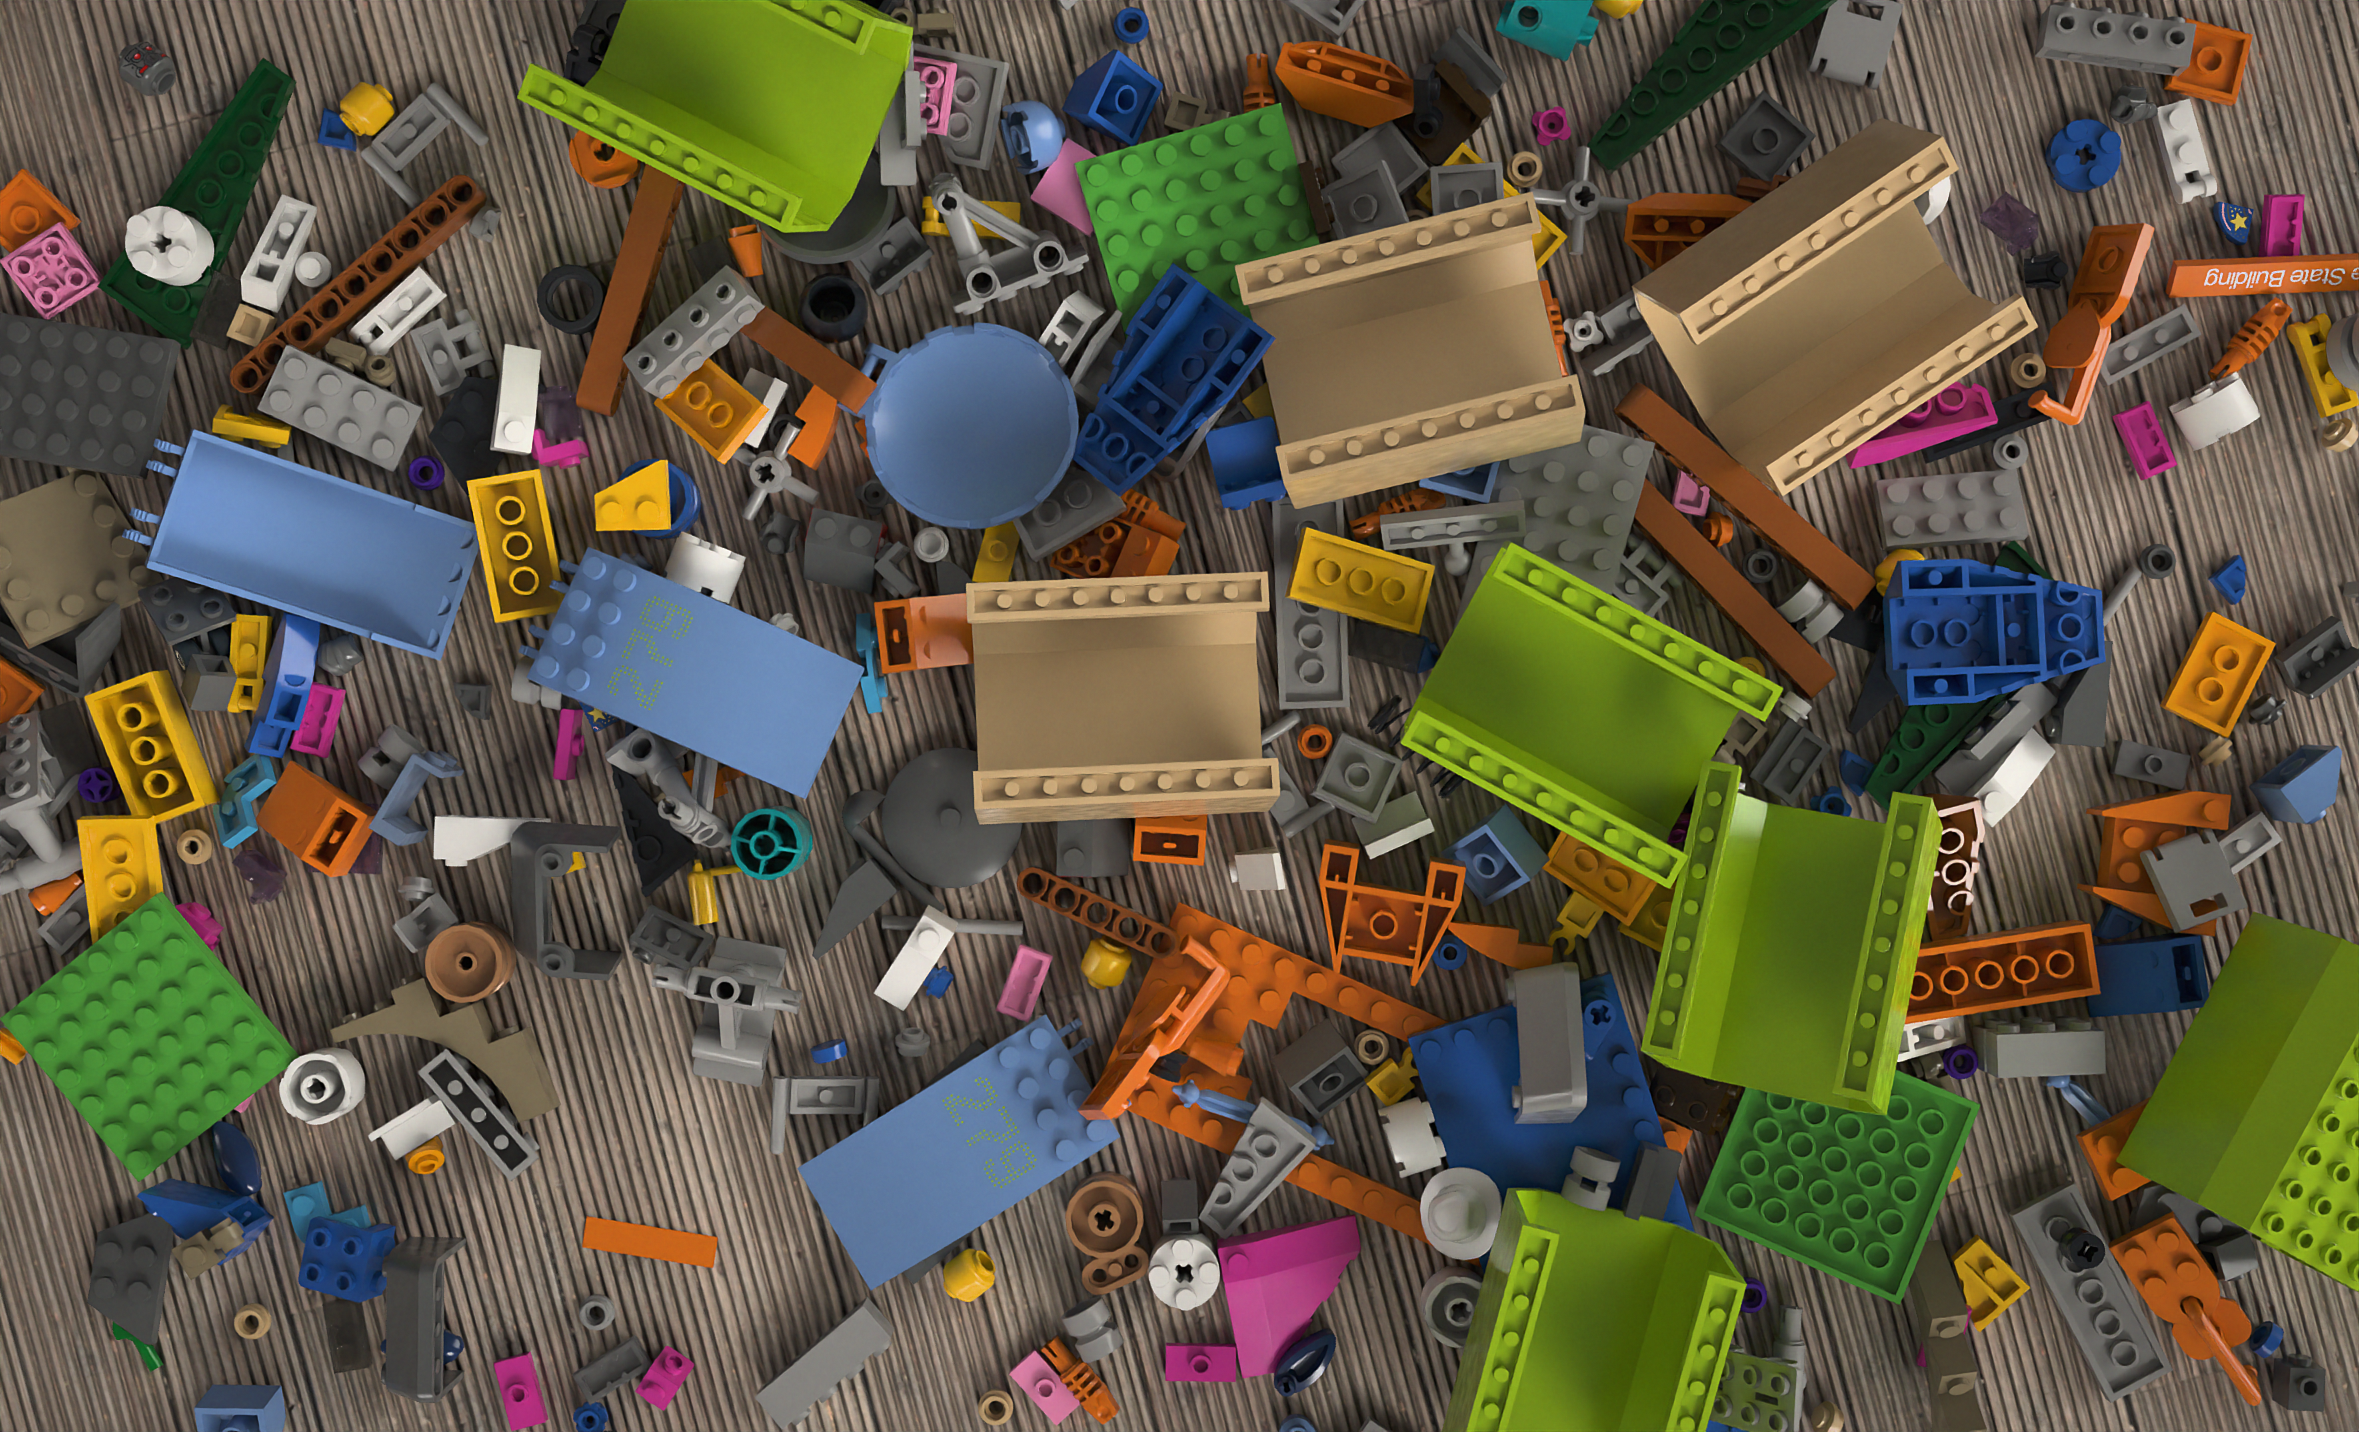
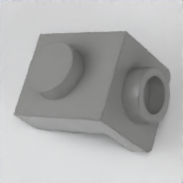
M436 893L428 897L409 915L396 921L392 928L410 952L415 953L429 945L439 933L450 928L459 920L440 894Z

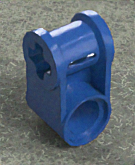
M1591 990L1581 997L1585 1063H1589L1597 1054L1603 1039L1617 1018L1616 1009L1609 997L1599 990ZM1603 1006L1604 1012L1602 1014L1600 1012L1592 1014L1591 1009L1593 1007L1600 1009Z

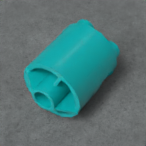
M1507 0L1495 30L1501 32L1500 35L1566 62L1575 43L1586 47L1589 46L1599 19L1588 15L1593 0H1514V2ZM1526 6H1532V7H1534L1535 9H1534V10H1533V9H1529V8L1526 7Z
M769 806L746 814L736 824L731 836V852L735 863L745 874L758 880H774L798 870L808 860L813 849V832L809 820L799 811L787 806Z

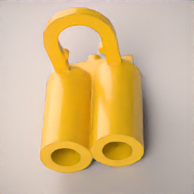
M694 859L692 871L687 875L694 925L719 921L713 876L743 872L737 864L703 869L701 859Z

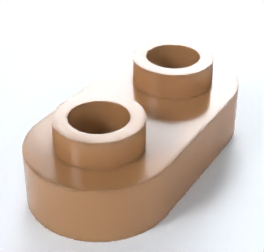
M1135 1242L1130 1250L1117 1257L1103 1259L1094 1257L1084 1265L1082 1271V1283L1085 1289L1095 1295H1104L1141 1278L1149 1267L1148 1252L1142 1245ZM1129 1254H1134L1137 1256L1138 1262L1134 1265H1129L1126 1263L1125 1257ZM1096 1269H1103L1106 1272V1277L1096 1279L1093 1272Z

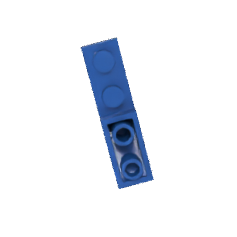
M284 612L262 675L266 684L244 746L248 752L283 758L292 730L299 731L315 671L320 622L297 614Z

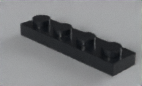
M2050 381L1992 402L1998 418L1996 424L1921 449L1925 463H1931L2052 419L2028 405L2029 398L2039 390H2045L2050 399L2059 403L2052 382Z

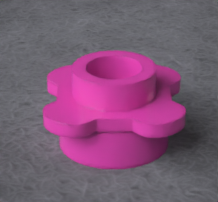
M1555 106L1544 113L1538 111L1532 116L1531 122L1537 128V142L1540 145L1548 146L1551 141L1558 139L1565 141L1570 137L1571 129L1567 126L1564 108ZM1553 123L1554 129H1549L1548 124Z

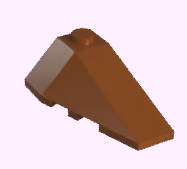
M1935 793L1921 795L1933 799L1943 826L1925 918L1931 941L1945 940L1967 934L1974 898L1972 886L1974 875L1978 873L1980 863L1977 860L1980 843H1983L1985 835L1980 800L1977 797Z

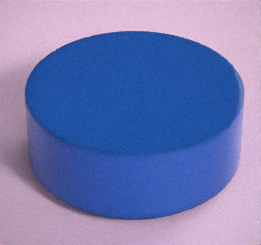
M844 1039L826 1041L810 1049L813 1061L817 1064L837 1060L848 1052Z
M2271 1321L2263 1322L2257 1327L2250 1339V1349L2262 1358L2269 1357L2280 1345L2284 1334L2283 1329Z

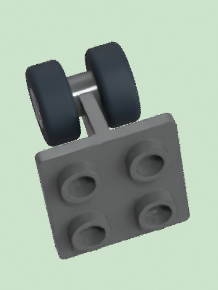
M174 577L138 591L139 599L166 644L172 645L175 657L184 674L192 654L228 656L230 658L231 638L223 626L236 621L237 616L221 590Z

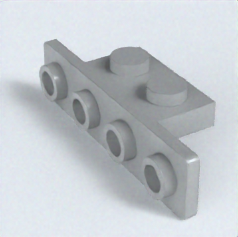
M913 40L911 43L909 65L903 73V79L879 133L880 184L883 186H914L916 184V149L921 146V140H926L927 136L926 118H921L920 103H925L926 85L925 81H920V72L914 71Z
M1633 290L1594 314L1607 344L1582 359L1579 363L1582 369L1592 376L1603 375L1610 372L1616 363L1627 356L1640 353L1646 344L1654 340L1653 335L1637 309Z
M2041 682L2019 688L2007 701L2004 700L1996 705L1989 713L1990 717L1982 725L1976 726L1965 736V742L1933 772V776L1951 795L1962 796L2058 702L2057 698Z

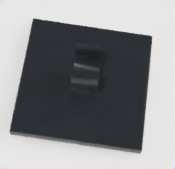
M1876 585L1855 611H1850L1839 604L1838 608L1843 612L1844 616L1829 631L1828 637L1875 653L1878 635L1884 631V597L1878 592Z

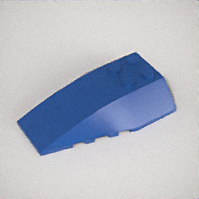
M1172 263L1130 321L1125 332L1128 337L1122 350H1117L1113 358L1112 364L1115 366L1107 383H1102L1097 396L1100 399L1094 412L1089 413L1078 436L1072 458L1120 497L1234 396L1276 339L1174 263Z
M1971 559L1897 561L1883 598L1886 672L1905 706L1976 703L1995 695L2008 693L2030 684L2043 682L2049 678L2106 662L2102 590L2060 580L2053 581L2042 578L2039 575L2009 570V568L1997 565L1990 566Z

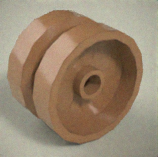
M483 920L464 922L451 926L439 933L428 946L424 960L426 977L433 989L445 999L458 1003L475 1002L502 989L513 976L517 962L515 946L509 935L496 924ZM469 958L472 959L473 965L470 964Z
M1112 1171L1095 1172L1081 1179L1071 1192L1065 1214L1066 1230L1073 1244L1083 1253L1099 1259L1114 1258L1127 1252L1139 1239L1144 1221L1143 1198L1132 1181L1126 1176ZM1104 1210L1111 1212V1216L1104 1218L1099 1212L1103 1214Z

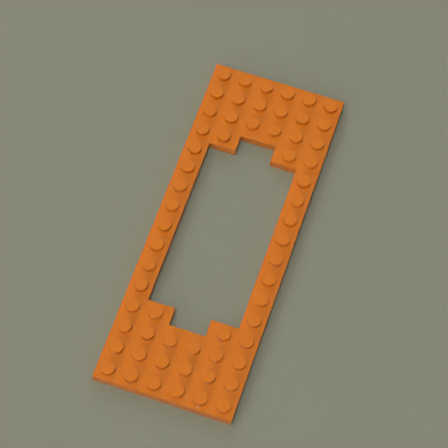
M1178 902L1168 926L1177 931L1181 942L1187 934L1192 935V939L1205 946L1230 971L1228 984L1179 1048V1050L1184 1051L1188 1055H1190L1196 1036L1204 1039L1238 1043L1239 1045L1250 1019L1276 1030L1293 992L1405 1042H1408V1035L1450 1022L1342 973H1334V970L1183 902ZM1164 933L1157 949L1160 952L1165 953L1171 948L1172 942L1168 934ZM1178 950L1176 954L1168 958H1153L1100 1079L1123 1049L1131 1042L1139 1015L1161 989L1177 984H1182L1186 987L1183 998L1176 1006L1180 1010L1209 972L1187 953L1181 954ZM1169 1016L1157 1028L1165 1033L1174 1020ZM1189 1056L1187 1063L1181 1066L1180 1073L1182 1076L1179 1083L1151 1074L1147 1082L1140 1089H1134L1128 1097L1131 1105L1126 1110L1230 1156L1247 1124L1204 1110L1196 1102L1191 1104V1107L1186 1108L1179 1099V1096L1172 1091V1087L1187 1083V1080H1193L1199 1090L1210 1089L1244 1101L1253 1079L1237 1073L1236 1076L1227 1074L1225 1077L1198 1059ZM1657 1114L1667 1147L1680 1151L1683 1155L1693 1131ZM1312 1151L1284 1178L1285 1181L1433 1246L1427 1239L1422 1226L1420 1214L1421 1200ZM1479 1258L1465 1260L1481 1267Z

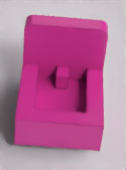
M539 428L534 429L531 453L535 461L539 460L541 465L547 467L559 465L560 469H567L580 465V459L590 457L585 442L576 439L551 446L547 432Z
M189 902L176 905L175 908L210 950L213 951L220 941L217 936L224 927L210 917L211 912L199 903Z
M665 1346L635 1392L645 1398L647 1402L654 1404L664 1411L693 1369L694 1363L670 1346Z

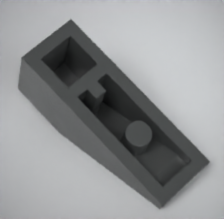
M2105 641L2106 662L2074 671L2057 698L2058 702L2051 708V715L2046 720L2045 730L2047 736H2049L2050 744L2104 748L2113 641Z
M861 857L846 870L850 876L841 885L812 954L816 961L901 890L896 881L874 858L866 862Z

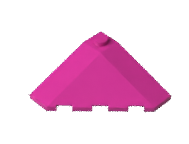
M1956 381L1847 453L1845 457L1849 469L1885 462L1996 424L1998 418L1986 388L1974 383L1970 389Z
M1355 1214L1232 1236L1226 1240L1224 1238L1217 1239L1218 1254L1242 1379L1275 1373L1281 1358L1294 1341L1298 1342L1313 1321L1311 1316L1322 1300L1326 1302L1340 1282L1341 1278L1339 1276L1349 1261L1356 1259L1361 1251Z

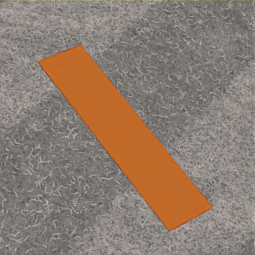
M587 1216L582 1247L713 1268L718 1237Z

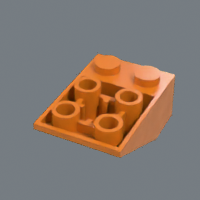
M1114 517L1056 550L1049 566L1078 579L1168 575L1180 545L1159 533Z
M966 593L874 602L882 674L974 664L972 623L967 622Z
M290 760L255 819L259 826L298 858L329 877L345 876L349 872L373 832L368 827L378 811L295 761Z
M1208 814L1136 817L1133 861L1204 866Z

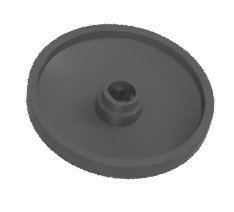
M872 149L852 198L828 231L783 233L757 219L756 221L765 238L776 249L793 259L812 264H835L848 261L870 250L887 232L894 217L896 207L895 186H883L880 184L879 154Z
M949 747L926 752L905 765L895 776L887 790V797L884 799L882 808V827L886 843L900 866L924 883L942 888H962L978 884L997 873L1009 861L1018 846L1023 823L979 825L974 809L973 771H978L977 751Z

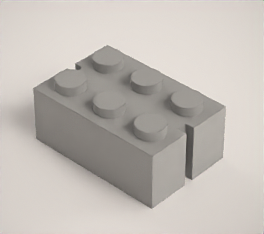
M2056 1016L2055 1022H2043L2042 1018L2022 1017L2020 1018V1023H2007V1019L1990 1018L1985 1019V1025H1973L1974 1051L1978 1057L1977 1069L1997 1078L2106 1074L2105 1031L2091 1026V1021L2078 1020L2077 1016Z

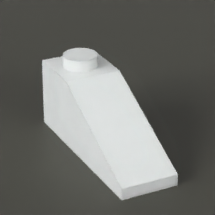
M283 194L281 195L241 276L243 301L278 313L294 279L295 264L303 253L317 213L316 206Z
M1077 290L1063 301L1038 340V343L1053 355L1055 361L1065 371L1089 339L1106 310Z
M504 344L490 450L523 456L531 453L536 419L541 350Z
M2031 728L1962 796L1977 797L1980 800L1984 826L1993 827L2019 802L2056 751Z
M469 815L435 816L433 859H445V866H467V860L480 858L511 844L512 834L522 823L529 821L551 822V818Z
M1276 846L1234 853L1235 861L1228 862L1232 883L1239 882L1240 890L1286 889L1280 853Z
M928 905L877 986L874 994L904 1011L952 938L958 922Z
M1963 1015L1904 1024L1897 1062L1967 1043Z

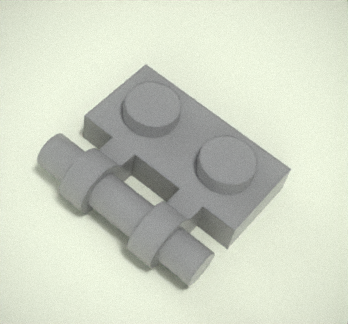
M468 309L460 310L454 314L459 326L452 329L449 328L446 319L439 318L409 331L437 397L444 398L455 393L464 378L470 376L468 371L478 368L482 378L489 379L496 375L491 365L494 360L490 351L485 350L478 335L481 330L477 321H472ZM462 339L466 340L472 354L465 358H462L456 342Z
M1631 532L1626 546L1632 552L1628 558L1624 555L1622 557L1612 596L1653 617L1670 598L1660 586L1667 581L1676 589L1685 578L1675 571L1676 566L1671 561L1667 560L1665 562L1651 549L1652 545L1646 539L1641 541ZM1641 560L1656 572L1651 579L1636 567Z

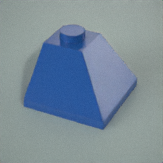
M1113 49L1076 77L1061 110L1084 126L1131 147L1136 145L1164 84L1119 50Z

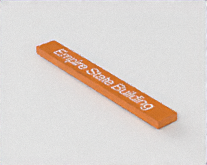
M2359 253L2173 260L2165 292L2169 298L2357 291L2359 290Z

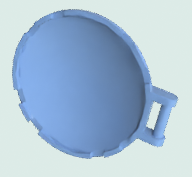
M976 322L974 325L959 327L950 325L925 334V338L908 349L905 347L898 354L877 344L869 343L864 352L866 358L859 371L871 379L878 364H884L885 366L876 382L878 386L858 414L838 402L837 406L865 420L866 447L870 462L884 488L902 507L921 519L936 525L956 529H982L1001 525L1021 517L1043 502L1060 483L1074 456L1079 431V415L1076 398L1067 375L1055 361L1053 355L1041 344L1017 330L1001 325Z

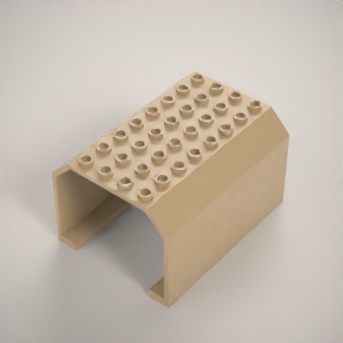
M1880 118L1632 286L1640 315L1703 424L1731 458L1781 496L1786 495L2038 327L2022 295L2015 293L1998 305L1969 291L1943 260L1913 201L1959 170L1943 136Z
M1533 191L1235 266L1244 306H1249L1253 322L1276 338L1262 356L1281 440V446L1275 448L1283 483L1295 509L1580 442L1586 410L1577 374L1562 378L1538 279L1532 244V234L1541 232V224Z
M1268 571L966 583L967 622L972 623L978 771H973L974 809L979 825L1267 812L1280 797L1278 758L1262 757L1256 650L1257 612L1269 611Z

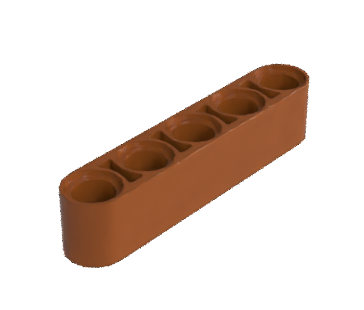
M766 305L752 322L744 325L739 330L856 414H858L878 386L877 383Z
M1040 867L1026 868L1021 871L1017 878V889L1025 898L1158 959L1168 958L1176 954L1180 948V936L1172 927L1064 877H1056L1055 873ZM1034 873L1039 874L1043 879V887L1038 893L1030 891L1027 884L1028 878ZM1065 888L1071 889L1075 894V901L1069 908L1062 906L1059 901L1060 892ZM1097 902L1102 903L1107 909V916L1101 923L1094 921L1091 917V908ZM1129 917L1137 920L1139 924V932L1133 938L1126 936L1122 929L1123 922ZM1160 932L1168 934L1172 942L1171 948L1165 953L1157 950L1154 945V939Z

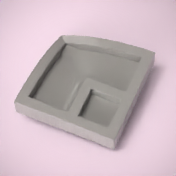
M1392 120L1371 128L1330 160L1343 177L1381 159L1385 160L1399 196L1430 172V169Z

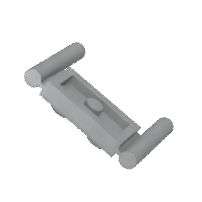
M437 82L432 83L427 88L425 94L422 93L371 142L372 145L366 147L360 154L413 210L423 200L396 172L398 170L401 171L451 122V119L477 145L484 146L489 140L488 135Z
M1291 711L1261 731L1263 758H1277L1268 743L1300 723L1301 717L1296 711ZM1278 760L1280 797L1270 808V812L1287 838L1290 839L1337 807L1322 800L1310 808Z
M773 1077L770 1151L773 1154H781L784 1151L786 1113H864L863 1127L877 1119L879 1077Z

